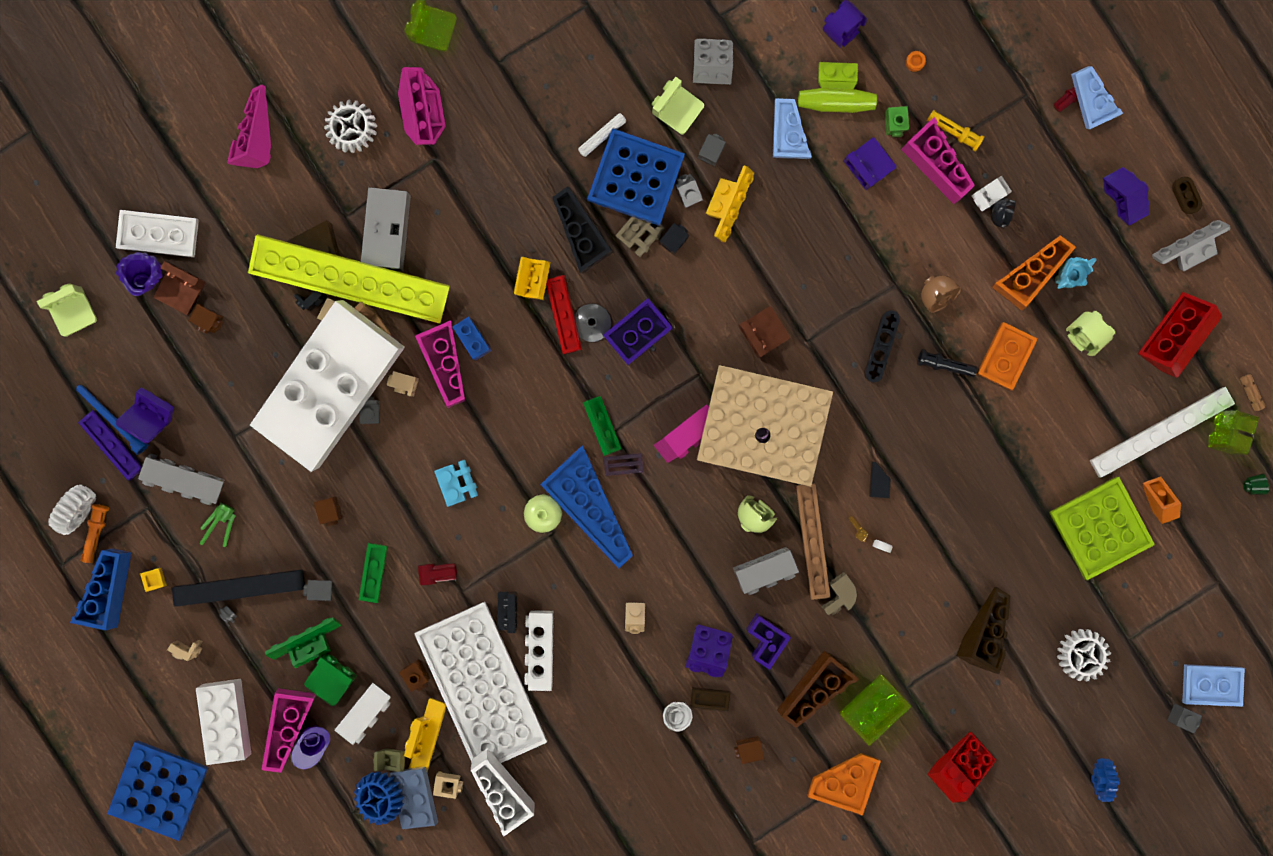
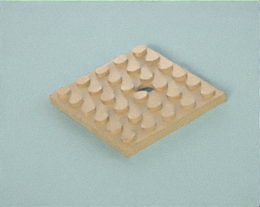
M719 365L697 460L811 487L833 391ZM759 428H766L770 432V439L766 443H760L755 438V433Z

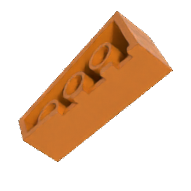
M1060 235L996 282L992 288L1023 311L1076 247Z

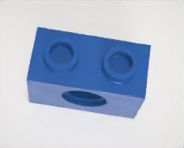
M469 316L453 326V329L473 360L476 361L492 351Z

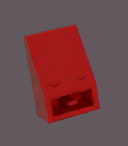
M969 732L935 763L927 775L952 803L966 802L996 762V759L976 736Z

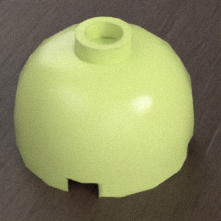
M537 495L530 499L525 506V522L536 532H550L561 521V506L549 495Z
M746 496L738 508V518L741 522V527L747 532L762 533L767 531L777 520V518H773L775 515L774 511L763 501L759 500V503L753 500L755 497Z

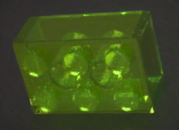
M880 674L839 714L870 746L912 706Z

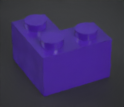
M1122 167L1103 178L1104 192L1116 201L1117 216L1125 223L1131 225L1149 215L1148 186L1144 181H1140L1133 172H1129Z
M756 613L746 628L750 634L761 640L752 657L770 670L791 639V636Z

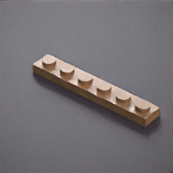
M812 483L811 487L795 485L810 599L829 598L830 590L815 483Z

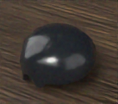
M1003 198L993 205L991 221L995 226L1004 228L1009 225L1016 206L1015 200Z

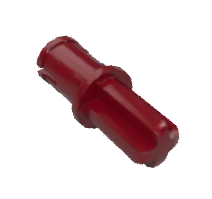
M1075 87L1067 89L1065 94L1054 103L1055 110L1062 112L1072 102L1075 103L1078 100Z

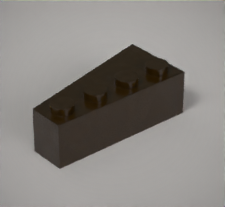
M327 220L286 241L340 256L332 223Z

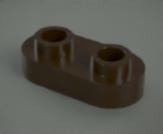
M1181 177L1175 180L1172 190L1181 210L1186 214L1198 212L1202 208V199L1193 180L1189 177ZM1180 184L1184 186L1183 191L1180 189ZM1188 202L1192 204L1191 208L1188 207Z

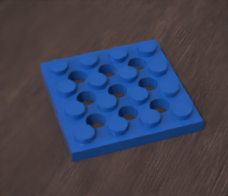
M612 128L587 201L660 226L685 153ZM626 149L630 155L623 158L619 155V151ZM643 155L647 157L648 161L645 164H640L637 158ZM657 162H663L666 165V168L664 170H658L656 169L655 164ZM615 167H621L624 172L621 175H615L612 170ZM639 173L642 179L635 182L631 179V175ZM656 179L660 185L657 188H652L649 185V181ZM609 184H614L617 187V191L610 193L606 190V187ZM631 190L635 193V197L627 199L624 195L625 192ZM645 197H651L653 204L647 206L642 200Z
M137 740L133 744L107 814L179 841L182 839L208 767ZM144 761H148L151 764V770L147 771L143 768ZM161 768H166L169 771L168 777L161 775ZM179 775L186 776V784L179 782ZM137 779H141L144 782V788L137 787ZM154 786L161 787L162 795L155 794ZM172 793L180 795L179 802H175L172 799ZM130 797L137 799V806H132L129 803ZM148 804L155 806V813H150L147 810ZM168 810L173 813L172 820L165 817V811Z

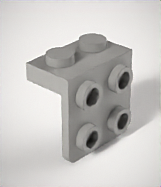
M696 39L694 43L693 83L731 84L733 42L724 39Z

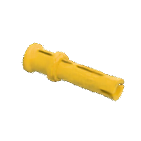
M935 110L932 111L927 119L930 122L935 117L939 128L958 138L959 143H965L972 147L973 151L978 149L984 139L983 135L975 134L970 131L969 127H961Z

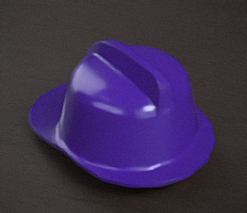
M314 725L302 730L291 754L294 766L299 769H308L318 763L330 742V734L326 729Z

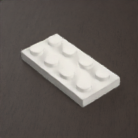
M120 210L116 248L195 258L199 219Z

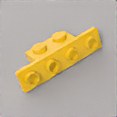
M743 166L737 182L720 178L706 214L708 216L721 220L714 235L721 242L725 243L730 236L733 223L737 219L741 204L746 198V192L749 185L753 182L754 172L748 166Z
M433 698L429 699L424 717L416 718L410 726L411 733L405 744L404 754L405 757L411 759L409 769L426 767L428 772L447 707L445 703Z

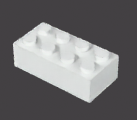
M241 679L205 683L197 687L196 695L206 765L245 760L251 755V746Z

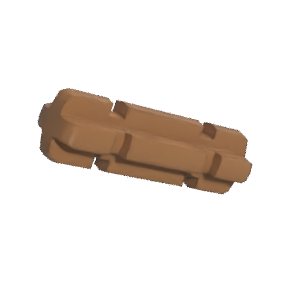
M1252 375L1242 376L1240 380L1242 385H1245L1244 389L1250 402H1253L1251 404L1255 411L1264 409L1265 403L1263 400L1261 401L1262 397L1256 384H1253L1254 379Z

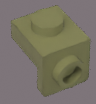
M388 748L376 751L373 759L374 771L378 772L384 769L396 772L404 771L405 751Z

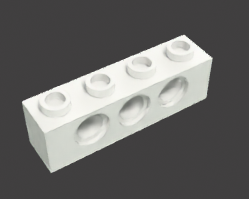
M530 611L529 616H526L525 624L526 627H529V635L525 636V646H529V654H525V666H528V673H525V685H528V691H551L553 687L554 611ZM542 627L544 634L541 636L536 635L534 628ZM541 646L544 649V653L541 655L536 654L534 647ZM540 665L543 667L544 672L537 674L534 671V667Z

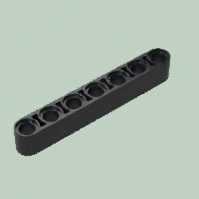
M302 569L171 587L173 605L177 607L303 590L305 580Z

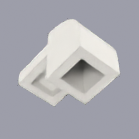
M1000 176L971 196L976 205L983 211L1012 191L1003 177Z

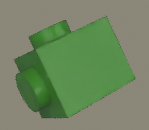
M908 106L891 107L885 111L886 135L902 137L909 130Z

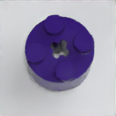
M844 0L839 5V9L835 13L831 12L824 20L826 24L823 27V32L839 48L850 43L858 35L859 26L864 27L868 19L848 0Z

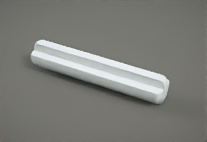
M621 113L616 115L578 148L580 154L586 157L610 136L612 128L617 130L626 122L625 117Z

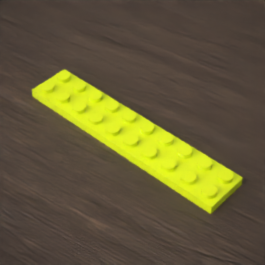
M258 234L255 236L248 270L249 274L356 302H363L367 305L436 323H441L450 287L446 284Z

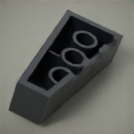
M569 186L552 197L580 273H585L614 252Z

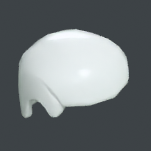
M684 702L670 703L663 713L664 724L673 731L685 730L690 726L693 718L692 710Z

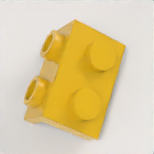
M521 257L514 294L525 298L543 300L551 262Z

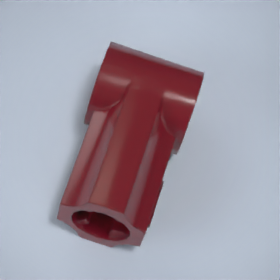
M456 564L419 565L420 585H431L440 581L456 580Z

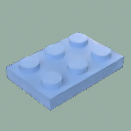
M1184 664L1182 703L1243 707L1245 668Z

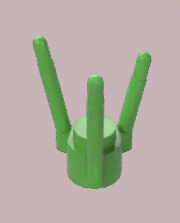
M220 503L219 506L217 505L215 511L201 527V530H204L215 518L203 536L200 545L205 543L219 520L222 522L229 520L223 542V547L227 546L232 523L236 517L233 514L234 508L224 503Z

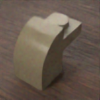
M843 572L829 582V586L837 596L821 606L827 615L838 613L842 609V605L849 611L855 604L857 597L856 588L847 574Z

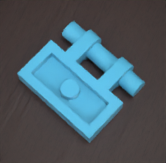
M465 460L458 462L460 467L458 471L455 470L453 464L434 471L447 507L465 501L464 492L469 491L471 498L478 496L476 491L477 485L473 483L470 475V466H467ZM463 475L466 486L461 487L458 476Z

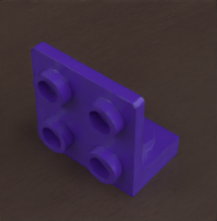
M874 137L856 151H852L843 160L866 191L896 168L894 162Z

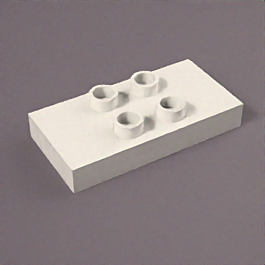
M344 300L335 301L250 426L312 472L320 468L405 347Z

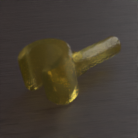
M851 516L848 519L858 530L855 537L864 542L868 537V533Z

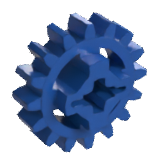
M1097 759V763L1094 764V774L1091 775L1095 795H1098V800H1101V802L1114 801L1116 791H1118L1117 786L1120 783L1117 777L1116 766L1113 765V761L1110 759Z

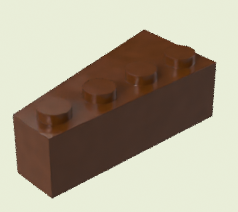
M824 650L777 711L785 720L797 728L813 716L823 705L826 706L838 693L841 694L846 690L847 686L855 683L859 678Z

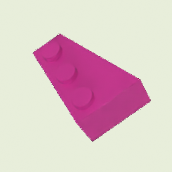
M708 405L702 407L663 439L654 444L667 463L677 457L682 459L689 453L688 448L692 445L695 448L701 443L709 409Z

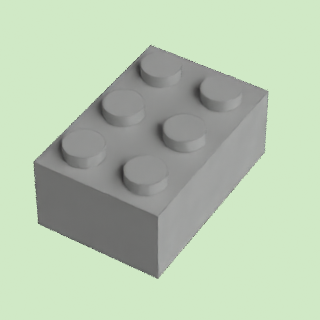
M787 547L733 567L741 590L744 594L748 593V595L757 593L759 588L765 585L767 588L777 584L778 580L783 578L785 581L790 580L799 572L792 553Z

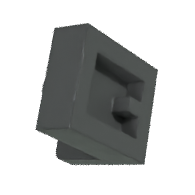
M369 397L360 410V424L380 423L379 400Z

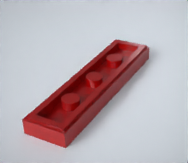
M565 275L547 279L546 286L562 353L568 354L582 350Z

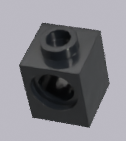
M674 223L659 241V244L672 255H675L688 239V230L681 224L677 226Z

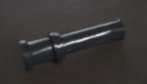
M925 349L920 351L917 359L918 366H929L933 370L944 369L972 378L977 373V366L947 359L940 353L932 354L926 352Z

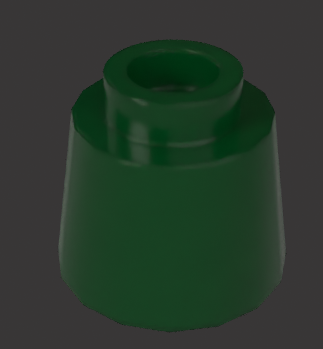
M1262 473L1246 478V481H1243L1244 491L1250 495L1268 494L1269 484L1266 475Z

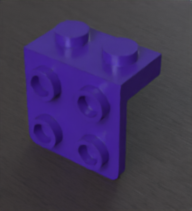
M141 387L136 391L135 403L116 420V426L140 441L149 443L172 421L174 407Z
M697 625L685 667L690 668L693 672H705L712 677H722L727 668L733 638L732 634Z

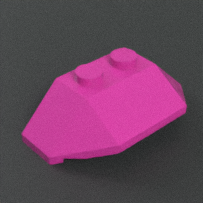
M403 67L398 97L404 130L416 145H434L446 127L439 88L424 73L425 71L422 67Z

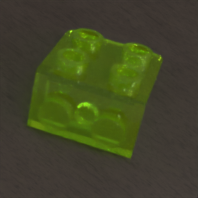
M416 0V3H413L411 6V20L406 23L405 27L408 39L413 43L447 51L456 23V15L427 6L425 0Z

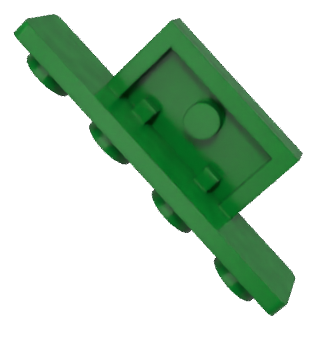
M335 618L324 619L319 625L305 629V632L293 635L281 644L271 646L269 650L265 651L267 657L275 660L289 653L293 667L298 668L330 651L325 634L340 627L341 623Z

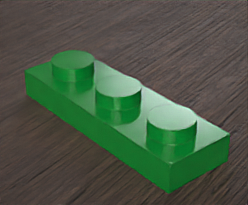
M601 396L583 402L603 455L605 456L622 449Z
M368 543L359 600L373 603L379 602L388 545Z

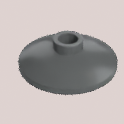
M584 305L574 315L579 337L585 341H599L604 338L603 335L611 328L610 315L600 305ZM594 319L596 322L595 325L590 326L588 321Z

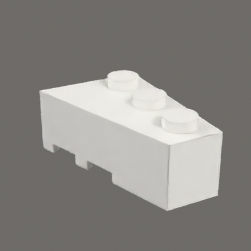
M372 683L336 727L335 732L352 745L355 742L359 744L366 735L363 733L368 726L372 728L377 722L378 718L376 716L380 711L385 712L391 704L389 699L391 697Z

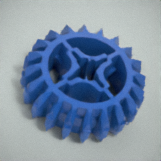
M381 771L371 772L364 776L356 785L357 789H355L354 793L357 796L353 800L357 801L358 804L355 807L360 809L359 814H364V820L369 819L370 824H387L396 819L397 815L402 811L401 808L404 805L402 800L405 796L401 795L400 792L403 789L398 788L399 782L393 781L394 776L388 777V772L383 774Z

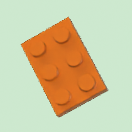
M1001 322L977 375L1012 391L1038 338L1005 322Z

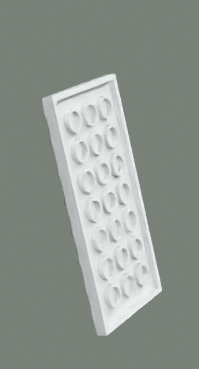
M482 602L414 633L471 762L474 757L487 748L502 763L547 743V738L486 602Z

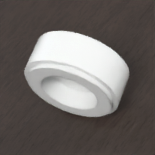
M874 540L872 545L891 553L893 548L892 545L879 540Z

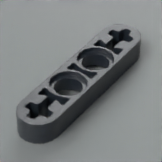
M887 311L881 317L864 372L865 379L868 382L875 383L883 377L900 322L899 314L895 311ZM892 314L895 322H891L889 328H893V330L882 329L883 326L886 327L888 325L886 317ZM882 332H886L890 336V340L887 343H883L880 340ZM877 350L884 353L882 361H877L874 358V353ZM872 362L874 364L882 365L881 368H876V373L878 374V377H874L873 379H871V375L869 374V371H873L875 365H871Z

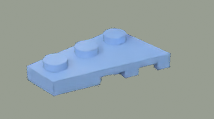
M1092 66L1085 67L1071 74L1086 129L1094 128L1123 114L1121 109L1117 108L1113 102V97L1105 90L1103 82Z
M775 98L773 158L811 159L812 156L803 132L795 99Z

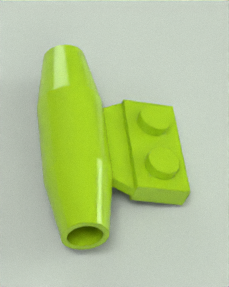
M819 62L818 83L821 88L799 91L798 107L821 112L854 113L876 109L877 94L854 89L858 80V64Z

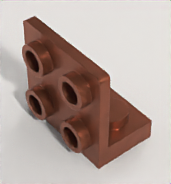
M164 261L161 269L167 272L154 298L185 315H189L206 282Z
M771 306L738 325L757 358L790 339L789 334Z

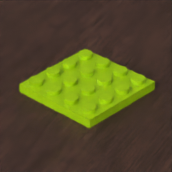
M1115 477L1049 512L1084 580H1089L1155 545L1120 477Z

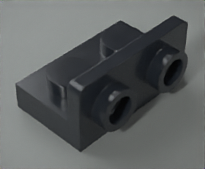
M517 591L498 592V630H507V633H516Z

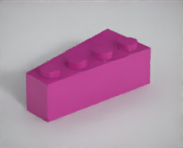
M934 117L901 150L955 204L975 185L963 164L959 163L956 158V152L949 146L946 141L947 137L939 129L938 122Z
M450 320L415 336L447 408L465 401Z
M277 689L274 695L262 770L282 772L315 699V693Z

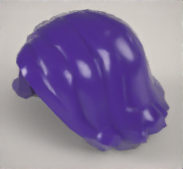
M136 252L135 254H130L127 257H123L116 266V275L119 276V280L127 291L134 296L142 295L153 289L163 275L160 269L161 264L157 261V258L153 255L148 256L147 253Z

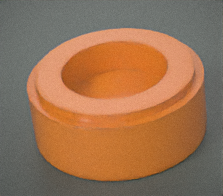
M913 51L906 58V67L912 72L920 71L926 63V58L922 52Z

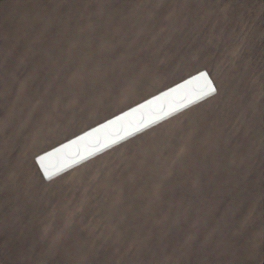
M1222 387L1089 461L1098 477H1103L1235 403L1227 388Z

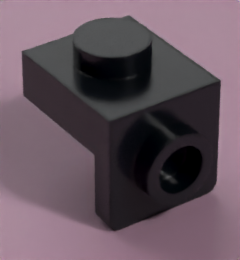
M314 291L306 300L297 293L294 295L297 299L295 303L302 310L307 309L309 311H312L315 307H320L325 302L324 298L327 296V294Z

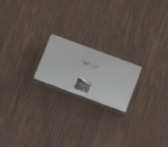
M368 187L361 262L389 270L403 271L411 195L407 191Z

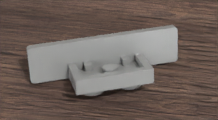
M1220 220L1213 221L1206 227L1194 231L1192 234L1177 240L1167 247L1161 248L1158 252L1152 254V257L1162 264L1177 258L1179 269L1186 271L1217 254L1215 237L1230 230V225Z

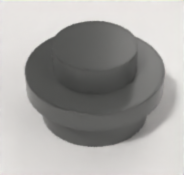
M228 606L219 609L221 612L219 616L226 623L229 621L235 622L234 619L237 615Z

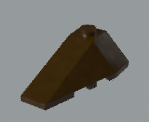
M998 587L993 588L964 635L956 655L957 657L973 666L996 674L1000 673L1006 656V650L1003 648L1004 638H1007L1005 624L1006 620L1009 619V594Z

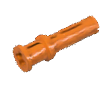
M91 504L92 513L90 520L87 521L89 528L80 560L84 563L94 562L100 532L106 524L104 519L106 511H109L108 506Z

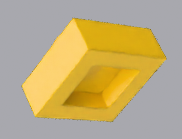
M162 568L140 574L145 592L167 586Z

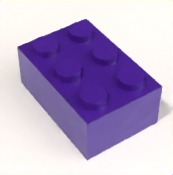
M647 298L603 336L627 366H629L673 328L649 298Z

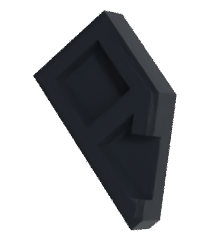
M872 461L869 497L890 498L891 479L876 462Z

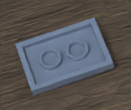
M426 767L404 769L401 772L392 771L389 773L390 777L394 776V782H399L398 788L403 789L400 794L405 796L402 800L404 805L399 814L402 829L435 826L438 824Z

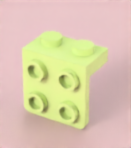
M675 77L673 81L669 80L663 88L665 92L662 96L658 95L653 101L652 114L683 135L703 110L704 103L681 87L682 81Z
M71 283L65 284L60 287L59 291L46 293L42 296V299L37 301L40 308L50 311L62 336H69L97 321V317L84 290L80 286Z

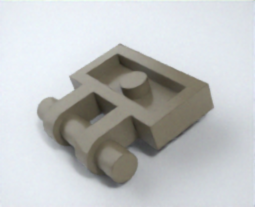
M631 217L615 237L629 249L636 244L639 248L634 253L640 258L644 252L647 253L650 250V245L661 237V233L665 228L660 224V226L654 229L651 226L652 223ZM647 231L650 235L643 242L639 238Z

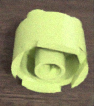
M1097 311L1092 313L1084 312L1066 329V331L1070 332L1067 336L1072 344L1081 352L1084 349L1088 351L1087 355L1095 356L1113 339L1115 330L1102 320V315Z

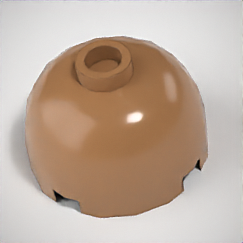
M931 276L924 282L925 286L921 292V299L927 310L934 313L946 307V302L950 298L953 301L959 295L961 288L948 276Z

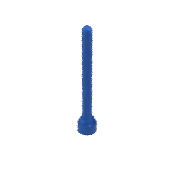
M83 385L77 386L76 390L130 442L131 450L136 455L141 454L147 449L148 443L140 441L116 426L117 418Z

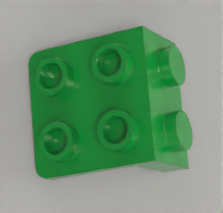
M326 653L316 663L318 665L307 678L304 685L328 704L335 706L357 675L349 667L340 664L334 656Z

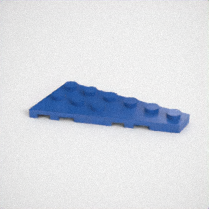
M582 445L540 485L606 556L620 568L633 554Z

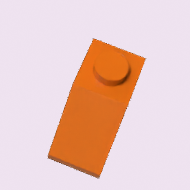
M1162 477L1143 483L1151 510L1161 524L1180 518L1181 502Z

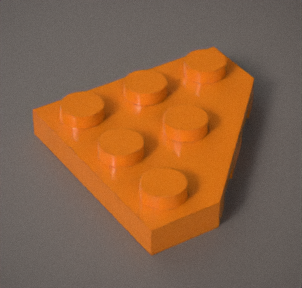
M860 753L814 776L807 796L863 815L881 760Z

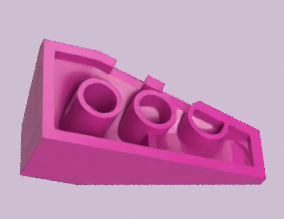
M264 85L251 90L244 109V113L247 115L242 123L238 125L237 129L241 131L237 141L233 140L227 161L230 165L259 168L267 165L270 161L271 140L266 88Z

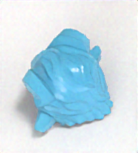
M1081 257L1066 259L1059 269V274L1055 277V282L1058 284L1057 288L1086 286L1087 275L1093 272L1092 266L1097 259L1087 260Z

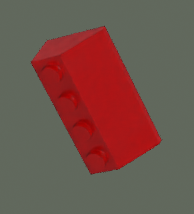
M1182 292L1138 354L1160 371L1178 378L1220 321L1222 314L1217 305Z

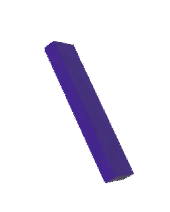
M92 410L78 422L128 481L141 472L143 465L96 410Z

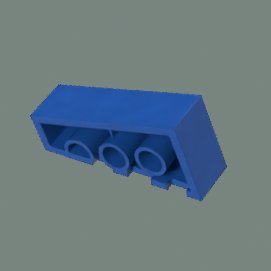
M119 549L101 551L92 571V578L84 589L86 590L82 600L79 601L76 607L78 608L75 616H72L70 623L105 631L118 627L131 552Z

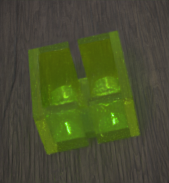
M1237 410L1219 412L1214 419V427L1216 429L1209 436L1208 447L1228 454L1248 455L1253 438L1238 432L1240 430L1254 434L1259 417Z

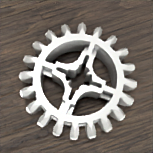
M347 100L346 105L340 102V108L334 105V113L328 111L331 118H325V121L329 124L324 126V129L329 131L326 133V136L331 138L329 142L332 145L336 144L335 147L338 150L342 148L343 152H347L349 149L351 153H354L355 148L360 152L362 151V145L368 148L369 145L366 142L368 140L373 142L374 140L371 135H376L377 133L373 130L377 127V124L373 122L376 118L374 115H371L372 111L366 109L365 104L359 106L358 101H355L353 105L350 100ZM352 113L348 118L342 117L345 114ZM362 116L365 120L364 131L359 128ZM338 122L342 125L340 137L337 134ZM346 124L354 125L357 130L348 128ZM354 135L360 136L355 140L347 141V139Z
M76 485L70 488L61 497L60 501L57 502L55 508H53L49 518V526L54 531L63 535H68L75 531L92 509L91 504L96 501V494L83 485Z
M1079 629L1078 633L1071 631L1072 637L1065 635L1067 641H1060L1063 648H1057L1059 652H1062L1057 658L1062 660L1059 665L1064 667L1063 672L1069 673L1071 678L1076 677L1078 681H1082V679L1089 681L1090 677L1095 680L1097 679L1096 674L1103 675L1102 668L1108 669L1105 663L1111 662L1110 659L1106 658L1111 652L1106 650L1109 645L1104 643L1105 639L1099 637L1097 632L1092 633L1089 629L1086 631ZM1087 640L1080 647H1075L1079 642ZM1094 646L1096 647V651H1097V656H1096V658L1094 657V650H1095ZM1078 651L1084 652L1090 659L1083 657ZM1071 652L1074 654V664L1071 661ZM1088 663H1093L1090 667L1082 669V667L1084 668Z

